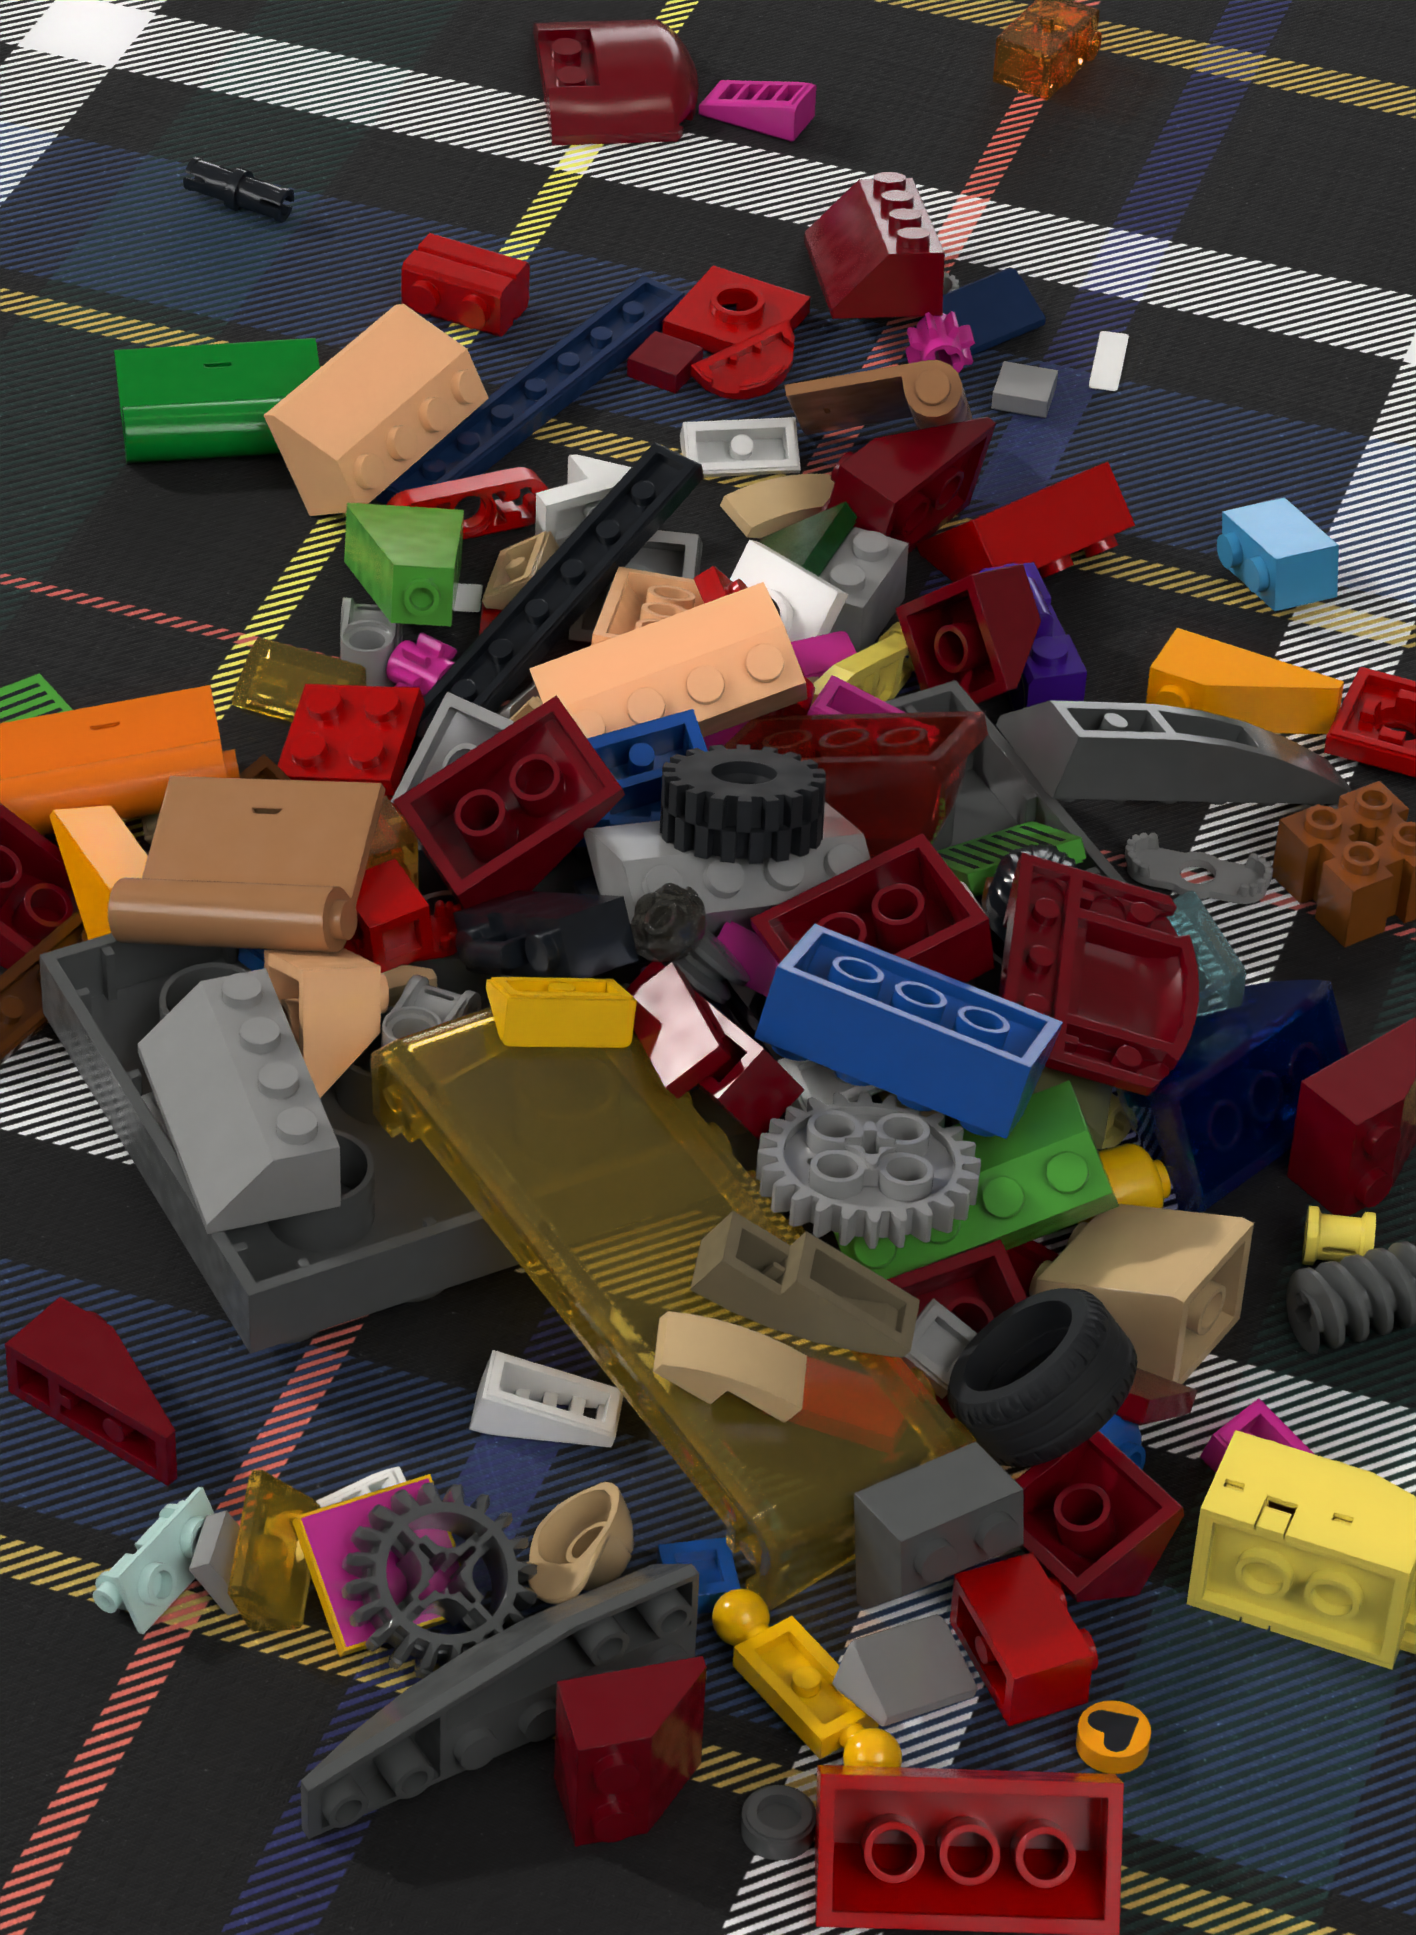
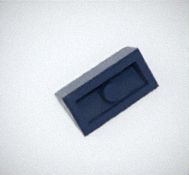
M1013 267L1006 268L943 294V313L949 314L953 311L955 312L959 327L963 325H970L975 341V344L970 347L971 355L1045 325L1046 317L1022 277Z

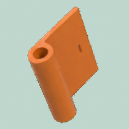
M211 685L0 723V803L41 835L54 833L49 816L53 810L111 805L122 820L160 814L170 776L240 778L235 749L222 750Z

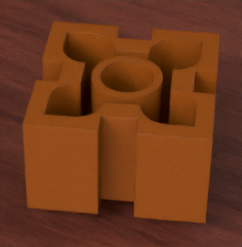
M1377 781L1339 796L1338 809L1317 804L1279 819L1272 877L1300 904L1313 899L1317 903L1315 919L1345 948L1385 932L1386 920L1390 916L1396 915L1403 923L1416 919V822H1407L1409 808L1382 782Z

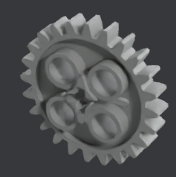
M837 1092L833 1094V1104L825 1105L811 1097L808 1098L807 1112L789 1106L786 1108L785 1120L776 1118L770 1120L769 1133H761L756 1179L761 1181L760 1195L762 1197H772L771 1210L774 1213L790 1211L789 1225L792 1227L811 1222L814 1224V1236L820 1238L830 1231L839 1233V1243L843 1246H846L854 1236L864 1237L869 1249H875L879 1238L888 1237L895 1246L904 1248L905 1235L912 1234L917 1239L927 1243L930 1242L932 1228L950 1233L952 1232L953 1219L965 1221L968 1218L969 1205H976L981 1159L975 1157V1142L963 1141L964 1128L962 1126L944 1128L945 1114L936 1113L924 1117L921 1115V1111L909 1107L905 1109L896 1107V1095L890 1094L880 1104L873 1103L868 1092H861L858 1102H848L842 1094Z

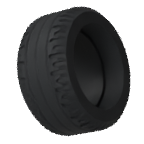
M1051 1289L1030 1296L1008 1308L989 1322L968 1343L952 1369L947 1399L953 1414L973 1440L998 1464L1010 1467L1039 1465L1075 1449L1098 1432L1114 1416L1124 1403L1134 1383L1138 1363L1137 1354L1131 1340L1097 1297L1081 1289Z

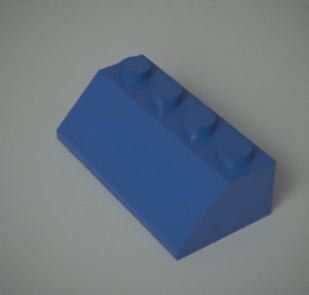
M814 923L777 966L754 1038L770 1044L772 1049L784 1058L795 1061L810 1060L834 1070L838 1078L849 1084L857 1086L872 1085L895 1094L902 1104L914 1110H935L959 1120L963 1128L971 1133L985 1137L997 1135L1007 1139L1025 1112L1060 1033L1063 1022Z

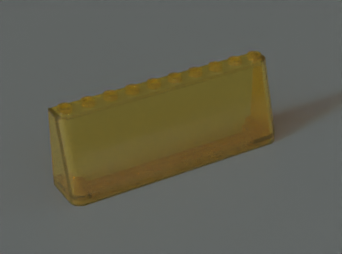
M490 1006L398 1038L372 1052L373 1115L391 1138L402 1132L409 1143L418 1138L423 1141L727 1526L726 1545L734 1554L742 1550L746 1559L754 1565L756 1574L746 1580L745 1587L761 1596L769 1611L856 1558L855 1492L976 1442L973 1434L966 1428V1425L962 1424L956 1417L951 1419L938 1404L934 1389L925 1374L917 1367L909 1369L901 1358L856 1352L812 1342L774 1330L733 1313L690 1290L701 1239L732 1211H735L789 1245L794 1243L806 1231L801 1225L796 1227L790 1226L789 1219L786 1220L780 1212L774 1213L771 1210L772 1197H762L760 1195L761 1181L756 1179V1172L754 1170L746 1171L732 1155L730 1142L723 1130L714 1122L707 1124L694 1109L689 1091L677 1099L665 1088L634 1029L632 1042L626 1048L508 1047L502 1043L498 1035ZM668 1311L714 1318L759 1332L807 1355L802 1410L783 1423L729 1391L725 1392L712 1404H708L654 1373L659 1318Z

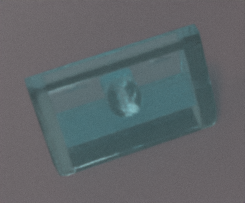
M1188 891L1173 900L1177 909L1173 916H1167L1178 936L1190 935L1194 947L1199 976L1197 1016L1242 1006L1246 980L1244 965L1196 892Z

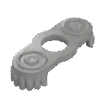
M1141 833L1140 836L1135 834L1132 836V839L1127 840L1125 847L1127 872L1132 879L1148 886L1173 890L1188 898H1212L1237 904L1256 903L1263 899L1272 879L1273 868L1271 867V862L1266 861V858L1263 856L1258 858L1256 853H1251L1246 865L1219 860L1215 856L1204 852L1191 851L1184 853L1159 848L1158 835L1156 833H1150L1149 836L1146 833ZM1188 867H1201L1210 871L1214 879L1208 883L1195 884L1182 878L1180 872Z

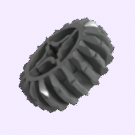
M433 1482L424 1483L418 1490L417 1501L406 1490L397 1491L391 1497V1509L377 1504L368 1513L372 1528L359 1526L354 1531L351 1541L361 1552L349 1553L342 1562L344 1570L349 1574L359 1577V1579L346 1583L341 1590L342 1597L350 1601H363L364 1604L349 1617L350 1625L361 1627L371 1622L376 1631L365 1643L367 1650L375 1651L385 1642H388L395 1648L388 1661L390 1668L398 1669L409 1656L415 1657L414 1670L417 1678L423 1679L431 1674L437 1660L441 1667L471 1647L526 1619L519 1610L529 1609L536 1603L537 1594L534 1591L518 1584L530 1580L537 1574L536 1564L529 1561L516 1560V1556L528 1547L529 1537L522 1535L510 1540L506 1537L503 1531L513 1521L512 1513L503 1512L494 1521L485 1515L490 1506L489 1494H480L470 1507L464 1505L465 1493L462 1484H453L447 1490L443 1502ZM419 1529H441L463 1538L465 1542L457 1547L445 1548L435 1544L427 1535L419 1538L413 1531ZM390 1550L400 1559L396 1566L401 1570L407 1582L406 1596L398 1605H396L392 1598L387 1582L386 1568ZM481 1557L487 1566L492 1585L489 1611L480 1603L484 1596L476 1588L472 1576L474 1565ZM455 1562H460L461 1566L449 1577L451 1581L440 1593L434 1590L425 1600H419L418 1596L430 1585L428 1581L439 1569L445 1572ZM433 1613L444 1617L452 1626L460 1623L467 1632L439 1634L423 1629L413 1623V1621L423 1614Z

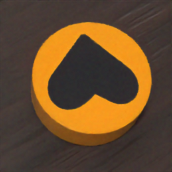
M1121 1701L1098 1702L1088 1707L1079 1718L1076 1749L1080 1758L1097 1771L1108 1774L1127 1773L1141 1766L1146 1760L1149 1752L1151 1726L1147 1717L1133 1705Z

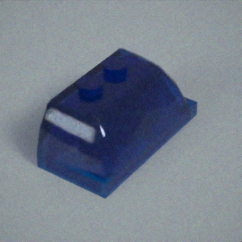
M1311 979L1270 981L1228 990L1197 1011L1192 1035L1183 1055L1175 1068L1160 1082L1154 1092L1149 1096H1144L1116 1087L1120 1103L1139 1145L1149 1153L1153 1160H1160L1166 1167L1179 1210L1204 1212L1291 1149L1301 1081L1349 1055L1331 981Z

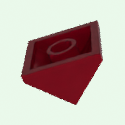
M1100 1431L1070 1452L1051 1461L1032 1466L1015 1480L1024 1489V1544L1018 1547L1025 1554L1034 1552L1044 1571L1050 1577L1060 1582L1062 1588L1076 1602L1139 1595L1185 1515L1183 1507Z

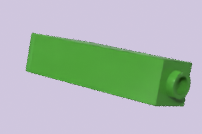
M347 503L344 562L391 623L451 627L462 563L464 510Z

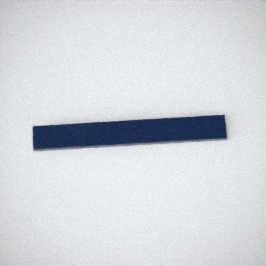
M643 275L488 396V400L376 497V500L387 504L394 495L404 490L483 474L625 361L654 331L661 332L663 330L664 318L686 294Z

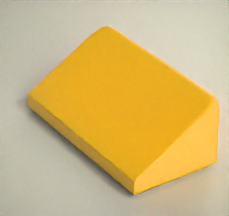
M491 977V979L486 981V992L497 1032L502 1043L508 1047L626 1048L632 1042L637 1000L614 979Z

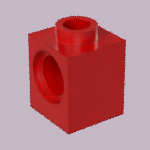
M394 858L366 869L356 904L357 927L354 936L350 939L361 956L381 966V973L434 953L429 904L398 861Z

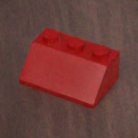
M1107 461L919 542L916 546L922 557L953 582L971 574L979 573L985 568L1000 567L1011 563L1022 564L1031 562L1035 563L1041 577L1045 578L1073 566L1074 563L1070 554L1083 549L1086 558H1090L1119 545L1114 534L1135 526V523Z

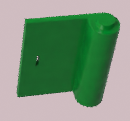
M316 338L114 350L126 463L281 454L264 418V414L320 368Z

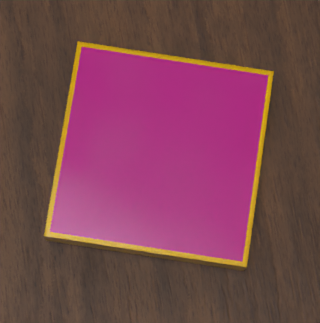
M431 1474L298 1515L292 1521L339 1657L367 1649L365 1643L376 1631L371 1622L361 1627L350 1625L349 1617L364 1604L363 1601H350L342 1597L341 1590L346 1583L359 1579V1577L349 1574L342 1568L343 1559L349 1553L361 1552L351 1541L352 1534L359 1526L372 1528L368 1513L377 1504L391 1509V1497L397 1491L404 1489L417 1501L418 1490L424 1483L433 1482ZM419 1529L413 1531L419 1538L427 1535L438 1546L445 1548L456 1547L452 1533L441 1529ZM390 1549L386 1568L387 1582L392 1598L396 1605H398L406 1596L407 1582L401 1570L396 1566L400 1559ZM455 1562L445 1572L439 1569L428 1581L430 1585L418 1596L419 1600H425L434 1590L440 1593L451 1581L449 1577L461 1566L460 1562ZM433 1613L423 1614L413 1621V1623L423 1629L448 1622L441 1615Z

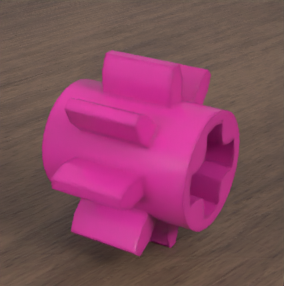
M928 312L918 322L916 328L908 327L907 334L910 346L905 349L908 363L941 360L950 364L958 373L964 365H972L973 358L970 347L975 344L970 325L958 326L955 312L943 313V316H933Z
M420 633L417 643L405 640L393 650L387 663V678L396 683L395 687L420 688L424 697L455 663L451 660L454 658L457 650L425 633Z

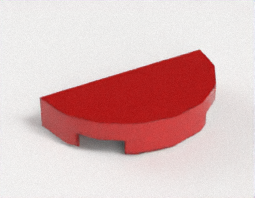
M786 319L692 364L691 376L705 390L722 398L747 400L769 393L784 381L793 366L795 336L789 320Z

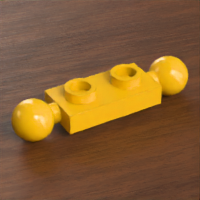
M734 1589L726 1592L718 1599L713 1608L712 1623L717 1635L724 1642L734 1646L733 1667L819 1759L843 1747L844 1766L901 1767L902 1751L898 1741L889 1732L878 1728L879 1724L836 1689L832 1682L840 1665L793 1616L769 1627L770 1614L765 1601L757 1593L748 1589Z

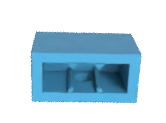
M1285 497L1222 511V534L1217 539V552L1222 565L1229 569L1272 610L1279 611L1337 597L1339 545Z

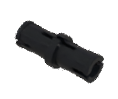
M196 156L191 159L186 167L185 173L195 175L194 179L184 177V188L222 200L228 209L238 211L245 208L273 218L281 223L286 221L292 211V206L285 205L283 202L284 200L294 202L293 190L256 179L252 171L243 168H237L233 171L204 161Z

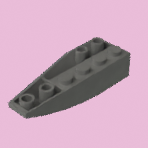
M1050 700L1000 715L996 724L997 728L1014 748L1015 754L1024 761L1041 783L1043 790L1052 799L1063 802H1072L1076 799L1108 800L1115 803H1123L1127 800L1158 801L1165 804H1174L1177 801L1208 802L1215 805H1223L1227 802L1258 803L1265 806H1273L1276 803L1307 804L1310 806L1320 804L1323 806L1325 804H1338L1339 796L1353 791L1327 759L1298 743L1250 723L1202 710L1150 703Z
M692 1564L649 1565L514 1624L464 1651L418 1681L353 1731L301 1780V1820L303 1832L310 1839L333 1828L349 1826L363 1815L399 1799L415 1797L433 1784L465 1770L481 1768L493 1758L531 1741L538 1742L550 1737L555 1733L557 1681L695 1657L699 1572Z

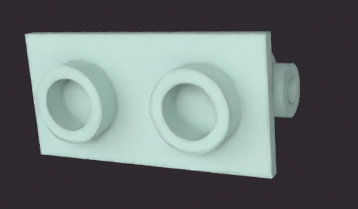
M197 1487L185 1501L181 1500L177 1504H167L160 1511L158 1520L135 1543L137 1552L135 1554L125 1553L109 1571L102 1572L96 1579L97 1589L93 1592V1599L97 1606L108 1613H114L117 1609L127 1610L140 1634H144L195 1579L194 1575L189 1571V1567L205 1518L208 1515L215 1514L203 1487Z

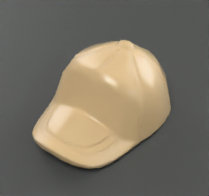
M603 1482L573 1495L558 1504L538 1525L532 1539L529 1562L537 1565V1574L528 1580L530 1589L537 1594L538 1599L546 1603L561 1604L577 1597L582 1590L590 1591L614 1581L623 1573L631 1559V1552L634 1548V1534L630 1512L616 1485Z

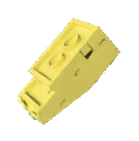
M1235 1430L1200 1508L1187 1605L1237 1621L1242 1617L1241 1622L1268 1630L1269 1626H1271L1270 1631L1392 1670L1400 1650L1416 1654V1496L1373 1472Z

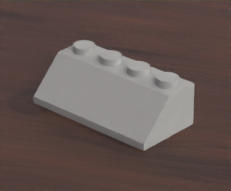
M826 802L821 845L817 849L809 848V854L802 857L790 853L789 860L776 862L772 858H764L763 863L749 864L748 859L736 858L735 863L720 862V856L712 855L708 859L695 857V850L681 852L674 848V843H666L662 839L660 820L587 828L584 832L599 895L624 896L636 950L683 945L678 935L682 929L700 938L705 934L704 929L718 937L726 922L731 923V921L756 933L751 926L750 918L871 859L864 833Z
M266 968L200 981L138 1043V1054L207 1234L340 1207V1146Z

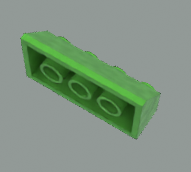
M1068 1080L1033 1094L1023 1116L1007 1139L997 1135L993 1137L980 1136L964 1128L963 1141L975 1142V1157L981 1159L976 1205H969L968 1218L965 1221L953 1219L952 1232L945 1233L932 1228L930 1242L927 1243L917 1239L912 1234L905 1235L904 1248L895 1246L888 1237L879 1238L875 1249H869L864 1237L854 1236L846 1246L840 1245L839 1233L834 1232L843 1254L884 1279H889L1001 1239L1005 1249L1009 1250L1119 1207V1204L1072 1083Z

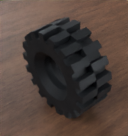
M736 744V749H726L723 745L709 746V751L705 752L699 748L686 750V756L676 754L670 757V763L665 762L662 767L660 833H662V839L666 843H674V848L681 852L695 850V857L708 859L712 855L720 856V862L735 863L736 858L748 859L749 864L763 863L764 858H772L776 862L789 860L790 853L798 857L809 854V848L817 849L821 845V840H823L826 773L823 768L818 769V763L811 759L801 761L800 754L788 752L782 755L778 754V748L766 746L762 750H751V745Z

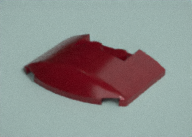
M656 19L533 23L535 46L552 146L677 142L683 136V126L679 124L684 119L692 121L696 113L699 87L695 64L686 46L668 25Z
M1022 852L1015 870L1003 927L1007 928L998 996L1063 1022L1045 1067L1149 1096L1157 1089L1160 1082L1168 1076L1170 1071L1175 1068L1183 1055L1192 1035L1199 1003L1198 965L1190 935L1178 936L1167 916H1173L1176 911L1175 903L1169 895Z

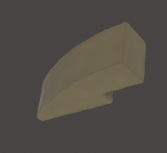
M732 1211L701 1239L690 1288L691 1291L717 1305L771 1329L820 1344L861 1353L903 1358L911 1351L920 1302L919 1299L808 1231L789 1245L735 1211Z

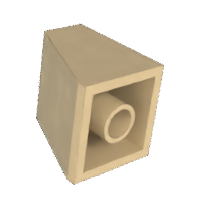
M1119 1204V1207L1094 1216L1089 1223L1083 1221L1075 1227L1068 1239L1066 1248L1053 1262L1046 1260L1039 1266L1032 1278L1029 1295L1033 1296L1058 1288L1081 1289L1090 1292L1103 1303L1131 1340L1137 1354V1368L1183 1384L1240 1319L1254 1223L1243 1217Z

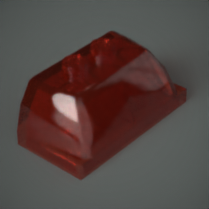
M984 711L760 716L750 720L724 747L726 749H736V744L751 745V750H762L764 746L778 748V754L784 755L788 752H793L801 755V761L811 759L818 763V769L823 768L826 773L825 802L864 833L870 858H873L922 833L931 844L935 842L962 788L968 755L986 738L988 730Z

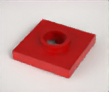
M713 265L664 318L662 333L703 347V350L715 354L786 319L789 320L792 331H794L810 313L811 297ZM737 303L736 311L722 307L726 304Z
M1360 667L1326 736L1324 753L1416 777V739L1405 741L1406 732L1390 729H1404L1416 736V681Z

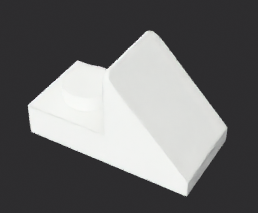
M569 455L568 483L536 493L535 535L544 531H551L560 547L631 467L581 455Z

